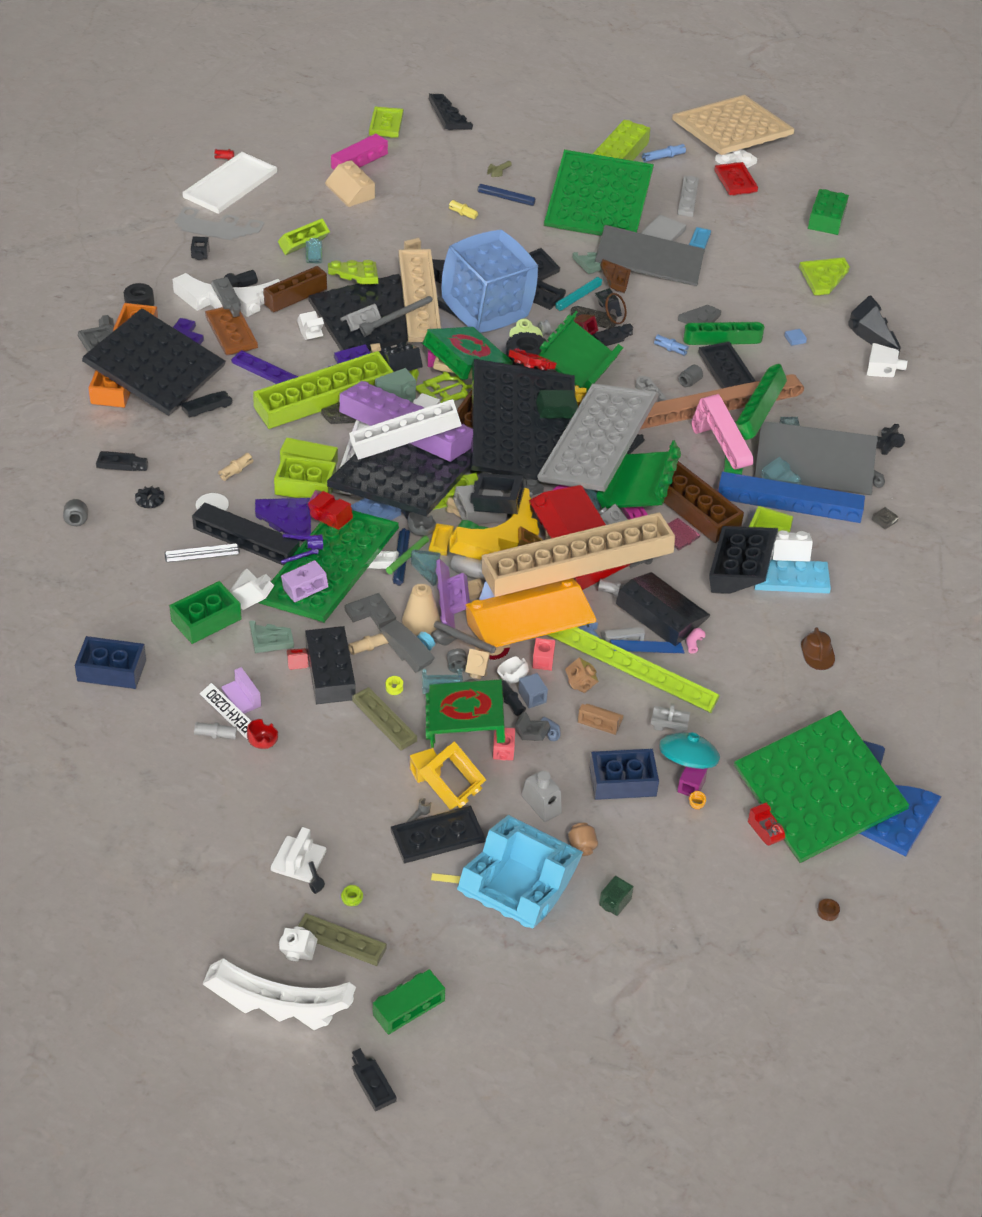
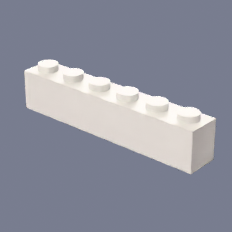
M452 399L349 434L359 460L462 425L454 400Z

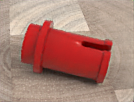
M215 149V159H228L229 161L234 157V151L231 149Z

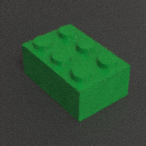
M819 189L811 211L808 229L838 235L846 212L849 195L842 192L837 193L827 189Z
M220 581L169 605L171 622L191 644L242 620L241 603Z

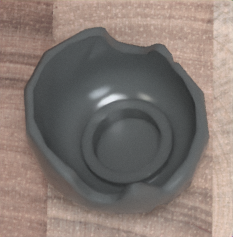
M413 512L409 513L408 528L413 534L427 536L433 533L436 522L432 515L426 517Z

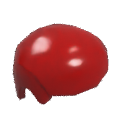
M262 719L253 720L247 725V740L255 748L268 749L273 747L278 741V730L272 723L266 725Z

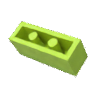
M322 218L283 234L277 242L284 254L287 255L323 240L330 231Z
M286 437L280 449V462L283 455L336 462L337 464L338 447Z

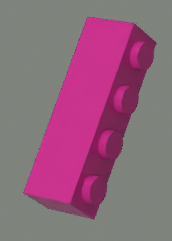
M378 134L367 137L332 154L331 168L335 170L338 164L351 160L360 168L388 154V141Z

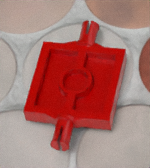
M517 348L514 350L510 349L509 356L515 359L514 362L524 364L526 367L534 368L536 366L538 369L545 371L555 369L556 362L537 354L527 353L525 350Z

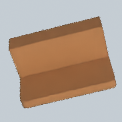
M582 704L579 709L578 723L616 735L623 720V715L590 704Z

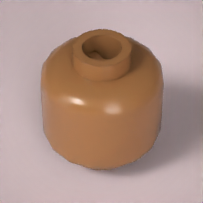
M578 823L572 826V830L568 833L570 846L582 851V856L591 855L598 846L594 827L588 825V823Z

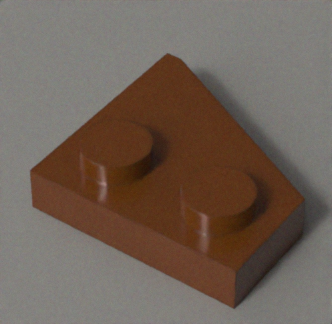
M602 259L600 266L609 288L625 293L631 269Z

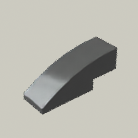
M396 619L380 628L381 633L402 661L405 659L415 673L429 666L435 657L420 639Z

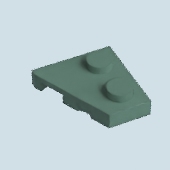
M578 252L573 253L572 258L588 274L602 270L601 263L595 262L596 252H587V255H578Z
M249 621L255 653L294 648L291 628L277 627L272 624H267L265 627L256 625V621Z

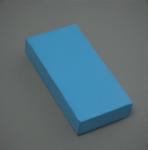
M696 227L689 245L705 249L711 236V230Z

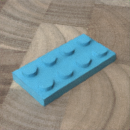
M771 559L766 582L754 585L755 590L830 594L831 585L828 563L821 561H782Z

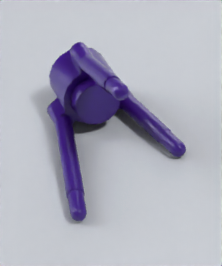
M283 534L285 538L306 539L307 548H311V550L283 559L281 563L318 554V550H323L322 534L310 536Z

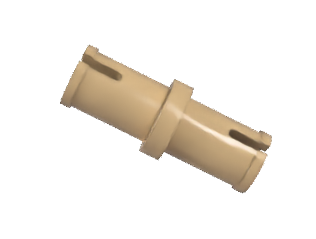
M245 453L239 459L232 460L230 465L218 472L221 475V479L226 481L234 474L242 472L243 468L253 463V459L249 460L252 456L249 453Z
M380 633L371 637L369 635L365 636L362 640L349 643L348 647L350 653L355 655L366 650L372 651L375 647L388 644L389 642Z

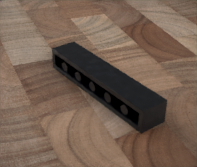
M205 502L192 515L193 529L229 544L238 543L239 548L283 566L286 563L282 564L281 560L292 557L300 547V541L297 539L285 538L278 531Z

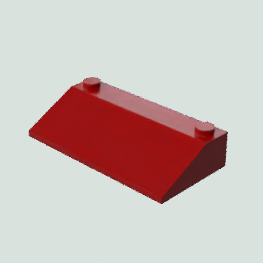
M581 485L546 491L529 500L534 514L540 524L544 526L550 538L606 525ZM630 564L574 577L573 579L584 590L599 582L600 579L603 580Z

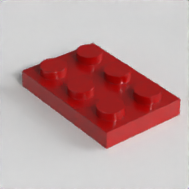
M743 162L715 165L714 171L729 195L758 192V186Z

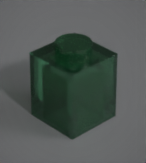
M615 875L602 890L599 905L605 911L618 916L632 899L634 886Z

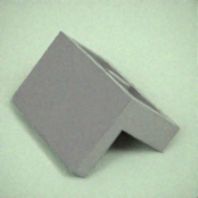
M373 304L340 319L341 321L347 320L350 330L354 331L359 329V324L364 322L372 323L380 319L381 316L376 304Z
M638 627L601 631L602 640L611 643V640L644 641L645 636L644 629Z

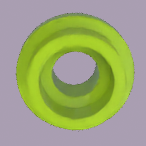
M356 885L347 886L341 894L342 902L347 906L359 905L363 900L362 890Z

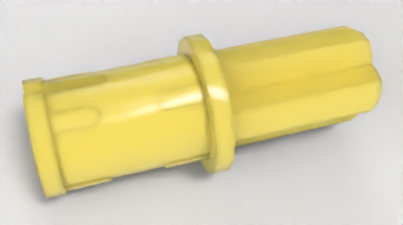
M452 200L449 204V209L458 212L461 216L465 215L472 219H476L478 216V212L468 207L467 204H461L455 200Z

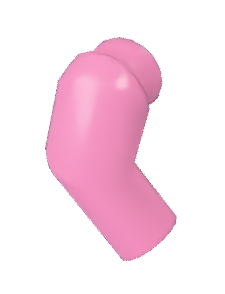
M701 628L693 629L686 638L689 653H696L698 651L696 641L703 640L702 637L705 638V631Z

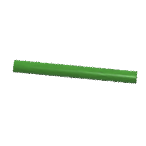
M423 536L389 565L386 568V572L392 574L429 542L428 536Z

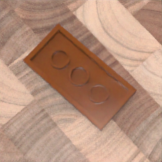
M223 307L205 311V316L225 355L235 354L241 350L249 351L258 348V342L241 311L239 313L240 316L233 317L230 310Z

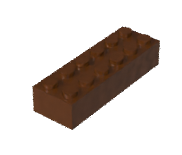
M678 461L664 503L714 543L719 541L722 526L742 527L744 512Z

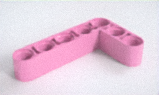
M716 394L701 398L692 419L693 431L698 434L712 430L733 469L751 466L753 464L752 453L720 395Z

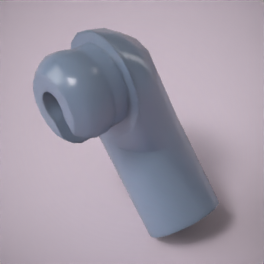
M544 716L541 721H548L551 726L547 733L548 739L550 741H557L561 736L560 726Z

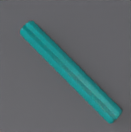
M599 277L594 278L556 302L555 308L562 311L600 287L603 280Z

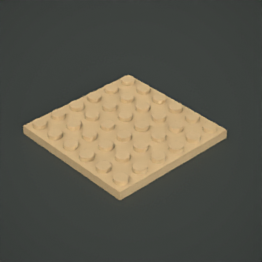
M746 95L675 113L672 117V120L720 155L794 134L793 127Z

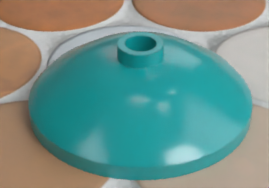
M681 732L670 734L662 738L659 744V749L664 756L687 767L712 768L720 760V754L716 747L697 733Z

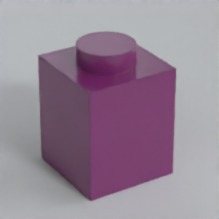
M686 766L680 777L677 792L689 797L695 791L701 792L708 768L700 769Z

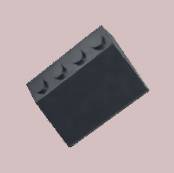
M722 526L709 574L711 593L731 594L766 582L778 528Z
M652 572L628 581L619 589L616 604L674 646L681 643L693 629L698 628L710 617L709 613Z

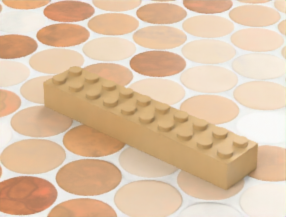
M659 512L482 555V574L492 593L497 597L674 553L675 535Z

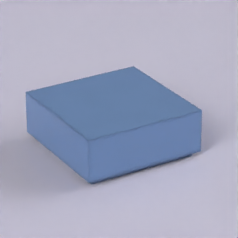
M801 329L785 331L784 336L791 346L806 343L807 338Z

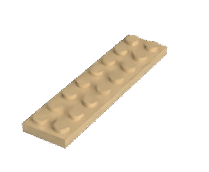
M431 249L399 250L404 307L427 296L433 298L432 302L405 314L408 342H423L427 329L441 328Z

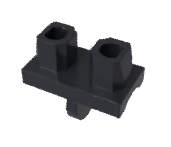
M894 424L891 428L884 427L881 437L877 436L876 448L881 449L883 455H887L894 447L900 448L905 444L904 435L898 432L899 424Z

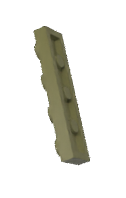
M369 687L352 696V701L400 751L417 742V735Z
M305 913L298 927L310 931L318 939L317 944L378 966L387 949L386 943Z

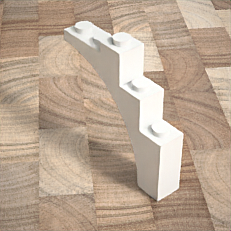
M187 273L172 279L174 293L196 311L208 305L213 306L215 309L223 307L211 284L199 281ZM276 279L265 284L250 287H233L241 303V313L248 317L259 312L260 306L264 304L263 288L280 282V280Z
M224 958L210 965L203 981V985L244 1013L260 1008L279 1022L294 1016L313 1030L328 1025L332 1020L333 1014L347 1009L354 1000L353 994L356 989L350 982L327 988L288 986L255 976L238 968Z

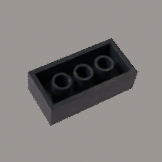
M345 626L305 630L306 650L316 705L352 701V696L356 694V684Z

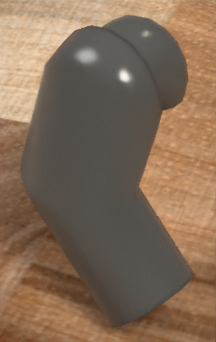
M439 629L435 630L432 634V637L436 639L435 641L444 646L457 639Z

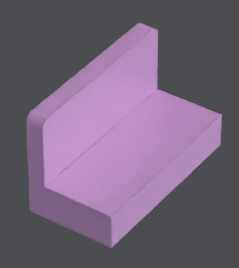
M242 667L235 669V681L221 688L225 696L245 714L261 707L260 692Z

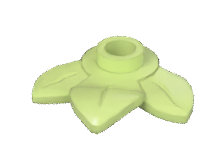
M528 319L518 320L516 326L509 332L510 337H513L514 334H519V332L536 333L543 336L541 330L533 326Z

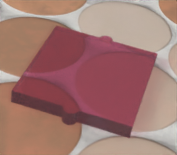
M679 518L667 523L675 535L674 547L677 550L691 545L692 542L700 538L699 533Z

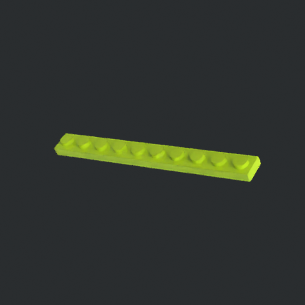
M577 627L547 634V636L709 713H712L720 697L719 694Z

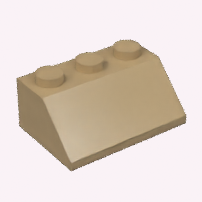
M352 160L338 164L325 182L348 207L375 199V183Z

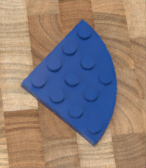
M895 785L908 802L909 809L859 834L906 857L940 802L941 796L920 788Z

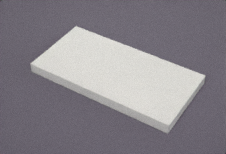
M241 152L185 190L183 198L219 214L276 174L277 167Z

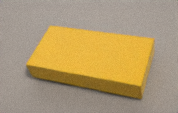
M436 523L429 546V553L447 556L449 537L454 531V526Z

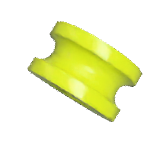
M391 676L386 680L387 693L398 695L403 691V680L400 677Z

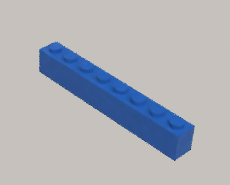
M722 472L718 490L721 495L732 502L861 523L864 511V495Z

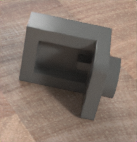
M522 712L515 724L521 739L543 741L551 727L548 721H531L526 712Z

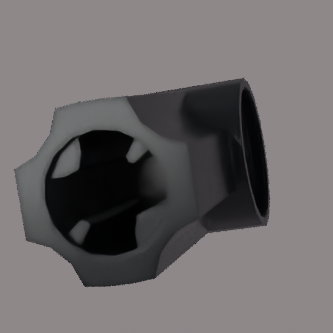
M254 270L237 275L228 273L224 276V278L228 277L232 287H247L258 282V277Z

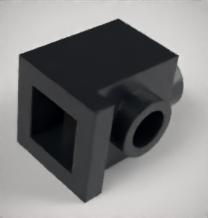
M193 236L191 258L196 260L208 259V253L210 252L209 237ZM197 243H204V246H197Z

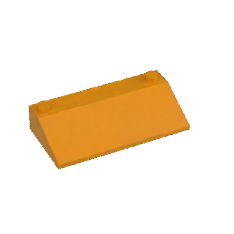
M573 578L484 600H474L472 603L465 604L467 625L480 640L495 647L596 622V617L580 585Z

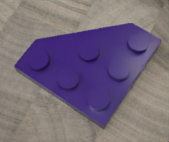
M310 498L255 499L256 518L265 520L271 528L278 532L282 531L285 534H311L310 508L307 505Z

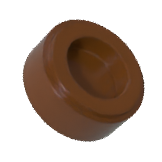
M823 899L819 902L817 913L821 919L834 921L838 918L840 906L836 901Z

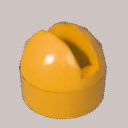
M695 791L689 797V804L693 809L700 810L705 806L706 796L700 791Z

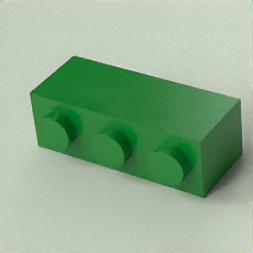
M430 969L424 973H418L412 980L398 985L392 992L379 996L373 1002V1016L389 1035L444 1002L446 988Z

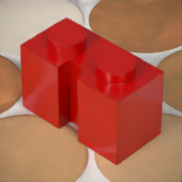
M322 491L309 502L312 518L338 530L353 518L351 503L342 499L335 500L333 495Z

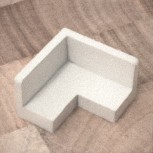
M245 569L230 589V593L241 603V609L244 610L264 600L274 585L270 582L271 578L267 574L256 578L248 569Z

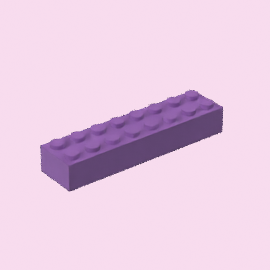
M361 381L340 393L339 412L370 426L424 409L423 406L416 405L407 399L400 398L365 381ZM461 424L462 426L411 442L410 444L451 462L471 449L473 429Z

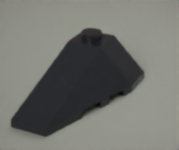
M871 295L868 296L851 312L850 320L848 321L850 329L871 345L876 343L896 349L900 353L901 346L894 332L889 331L888 321L880 313L882 310L880 305Z

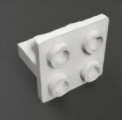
M302 827L297 838L291 836L285 838L271 865V871L310 883L313 876L308 863L313 861L317 871L326 853V847L314 844L313 839H311L310 829Z

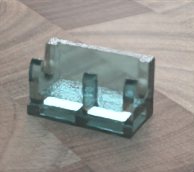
M422 669V694L429 693L430 684L463 682L462 669H458V675H426L427 669Z

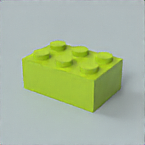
M283 455L274 477L275 495L311 498L315 490L331 494L333 488L327 487V480L336 472V462Z

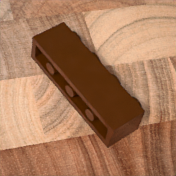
M315 266L263 288L264 305L274 313L308 298V295L327 290V273L319 266Z

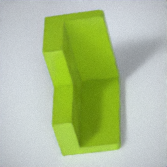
M758 506L749 527L778 528V532L783 530L790 533L793 516Z

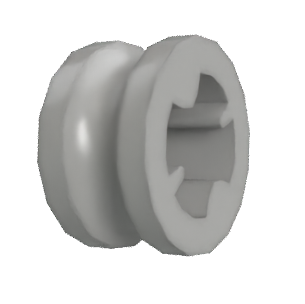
M548 320L544 322L539 321L538 328L541 330L542 335L544 336L545 333L550 335V322Z

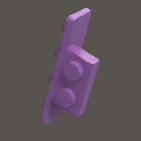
M439 559L436 560V574L438 576L437 588L440 594L439 605L442 614L440 619L443 624L455 628L454 614L466 610L465 604L470 603L468 580L464 573L450 578L449 567Z

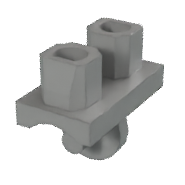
M672 703L670 709L654 706L651 725H654L655 730L662 731L666 727L672 728L674 733H681L687 731L690 712L675 710V704Z

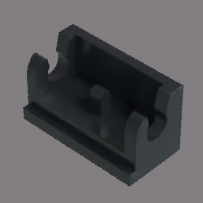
M610 288L595 293L599 305L604 307L605 310L606 299L609 294L613 293ZM611 295L608 300L609 314L612 309H615L617 317H620L622 313L619 299L616 295Z

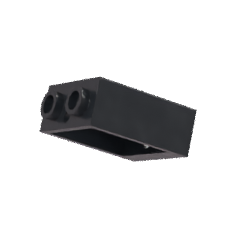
M480 473L478 481L474 483V493H471L470 502L474 506V511L518 514L525 490L523 476ZM484 489L511 491L510 497L482 495Z

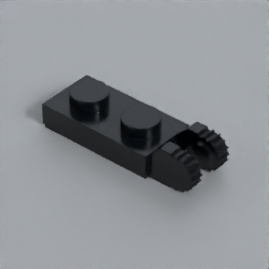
M221 391L184 402L181 406L188 417H195L219 407L226 408L231 406L233 400L226 391Z

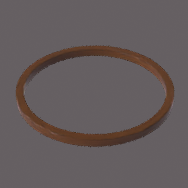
M609 294L605 303L607 315L614 324H622L627 316L626 304L619 294ZM611 295L618 296L623 303L625 313L621 322L614 321L609 314L608 300Z

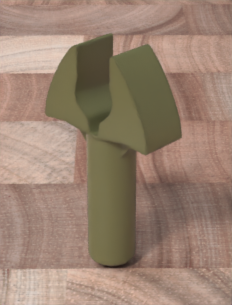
M507 161L498 166L490 164L487 174L492 173L491 177H500L503 174V170L510 167L512 163Z

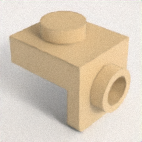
M470 649L465 672L470 673L469 677L481 679L482 676H487L488 672L486 671L490 653Z

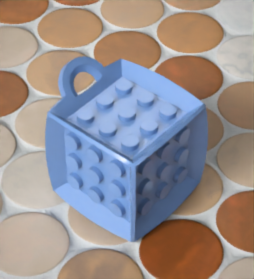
M503 230L489 231L468 237L449 246L442 274V298L461 321L468 327H474L480 333L508 326L529 315L537 287L538 265L531 255Z

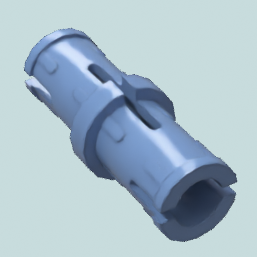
M659 334L656 336L655 339L658 340L654 341L655 345L667 348V351H674L683 356L687 354V351L684 350H688L689 346L678 343L673 338L668 339Z

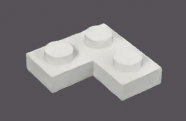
M739 149L725 155L718 154L715 157V161L720 164L743 162L746 168L757 163V158L751 153Z

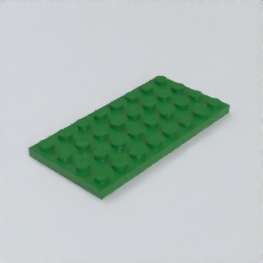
M352 510L353 518L339 530L320 522L310 535L322 534L323 550H318V554L308 555L287 562L271 581L274 587L268 596L258 603L325 623L399 529V523ZM307 540L303 542L293 556L311 550V548H307ZM316 561L326 572L328 587L294 602L284 591L281 575Z

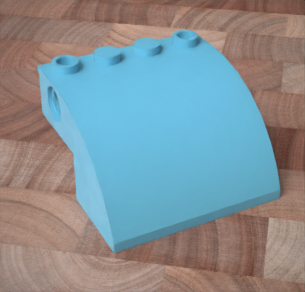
M507 815L489 830L483 852L463 868L457 890L463 892L466 897L482 902L488 908H494L501 912L503 916L519 921L524 927L533 929L547 916L561 897L578 866L583 852Z

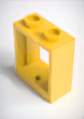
M455 741L419 770V773L450 810L456 806L459 808L464 806L469 801L467 797L470 794L474 796L483 789L481 784L486 781L485 777ZM448 757L471 784L458 797L454 795L435 772V769Z

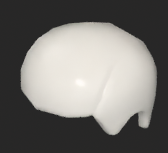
M514 656L501 663L497 668V672L502 680L513 684L518 683L520 678L528 674L529 667L524 658L520 660L517 656Z

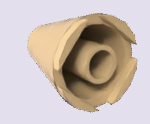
M421 583L412 588L402 617V624L416 636L420 632H426L431 635V632L437 630L434 628L435 621L441 622L431 587Z

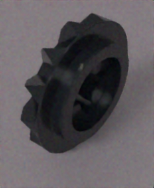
M144 486V489H138V493L135 494L136 503L143 508L158 507L165 499L164 491H161L159 487L154 488L151 486L147 488Z

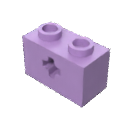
M316 561L281 575L284 591L294 602L328 587L326 572Z

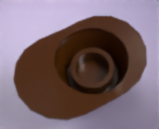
M816 627L814 631L808 633L801 641V648L804 659L810 667L816 670H827L835 663L831 638L827 633L819 631L818 627Z

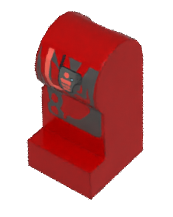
M766 802L750 809L748 823L762 841L770 846L784 840L785 832L771 814V808Z

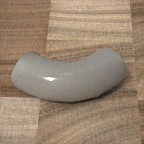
M458 554L452 558L451 568L455 572L464 573L466 576L485 579L482 574V560Z

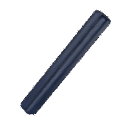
M479 184L478 186L479 193L534 206L536 198L485 184Z
M402 528L399 531L398 558L409 547L410 531L406 530V528ZM407 561L394 571L393 583L398 586L404 583Z

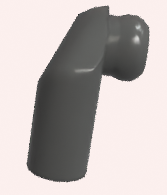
M874 470L873 484L875 487L881 488L885 484L884 475Z

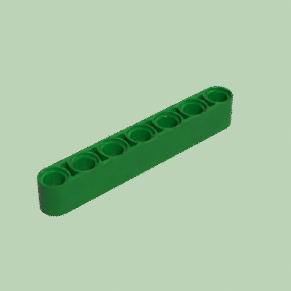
M781 364L772 365L766 370L736 421V426L744 440H749L756 436L787 382Z

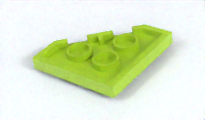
M845 257L804 261L799 264V268L814 295L830 294L849 272L850 268Z
M335 260L328 263V274L330 275L337 273L343 279L352 280L354 278L360 284H378L376 262L372 260H364L363 262L355 260L341 262Z

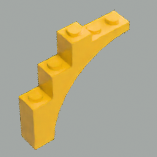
M524 488L518 514H512L511 518L505 523L487 529H468L457 526L449 537L450 552L482 560V555L518 547L520 526L538 536L537 519L531 518L529 489Z

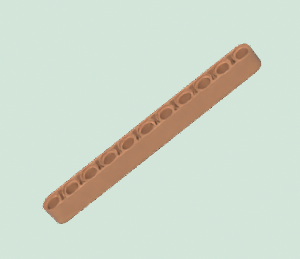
M786 375L787 382L776 401L802 394L804 386L796 375ZM760 381L655 402L640 429L692 419L700 399L716 394L720 395L728 411L744 408Z

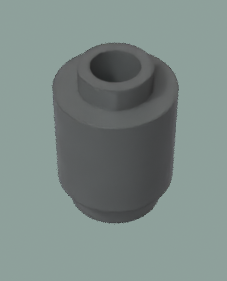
M693 364L681 372L678 378L679 383L683 387H691L703 378V371L701 367Z

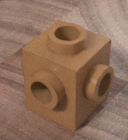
M580 657L565 669L569 678L568 683L575 690L577 689L585 693L599 682L594 666Z

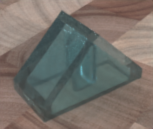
M421 550L411 551V565L432 586H435L438 579L436 560L440 559L441 553Z

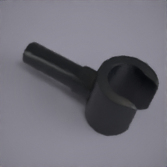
M311 861L308 864L314 881L309 883V887L316 894L324 888L325 882L319 877L314 862Z

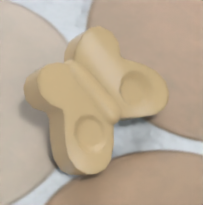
M448 498L446 511L461 517L453 498Z

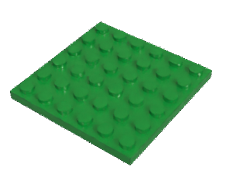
M564 149L544 220V226L600 236L603 234V227L605 225L638 232L654 164Z
M841 710L734 761L735 768L759 804L767 802L770 806L771 814L784 829V841L799 863L909 809L906 799Z

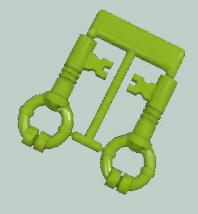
M447 371L416 386V390L420 394L423 393L437 398L435 394L440 393V396L443 397L440 403L452 399L454 401L462 398L465 399L468 395L467 390L472 389V384L466 385L458 375L452 377ZM458 380L457 383L442 389L437 384L442 381ZM458 385H463L461 392L449 395L445 391ZM431 386L435 391L431 392L427 387Z

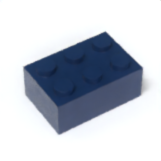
M86 636L74 665L77 681L136 689L146 663L145 644Z
M653 748L591 752L589 768L595 800L657 797L659 777Z

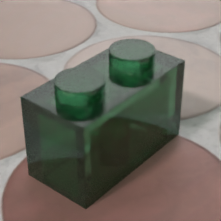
M540 390L536 400L540 418H572L578 408L573 390Z

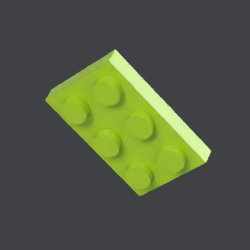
M375 106L369 135L378 134L379 136L390 138L399 137L404 109Z

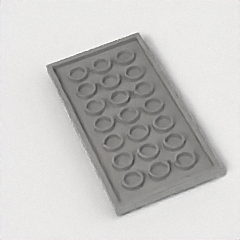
M592 384L539 472L538 480L540 482L565 486L581 485L585 489L605 492L658 398L657 392Z

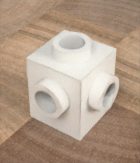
M298 926L294 927V929L285 928L284 934L279 941V950L291 961H299V959L312 960L318 939L305 928Z

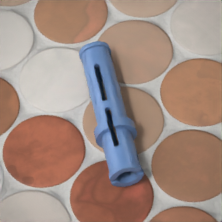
M684 144L670 145L664 149L642 153V159L646 163L665 157L672 158L674 155L686 153V147Z

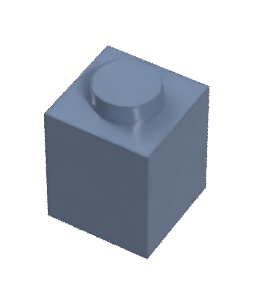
M538 673L519 679L518 692L528 708L547 703L548 689Z

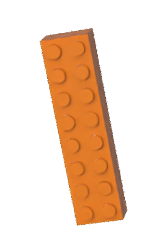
M124 303L113 331L141 308L158 318L157 306ZM97 370L88 387L90 402L97 405L125 408L131 394L130 391Z

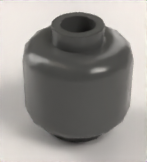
M79 499L69 500L64 506V521L68 525L75 527L85 523L88 515L87 505Z

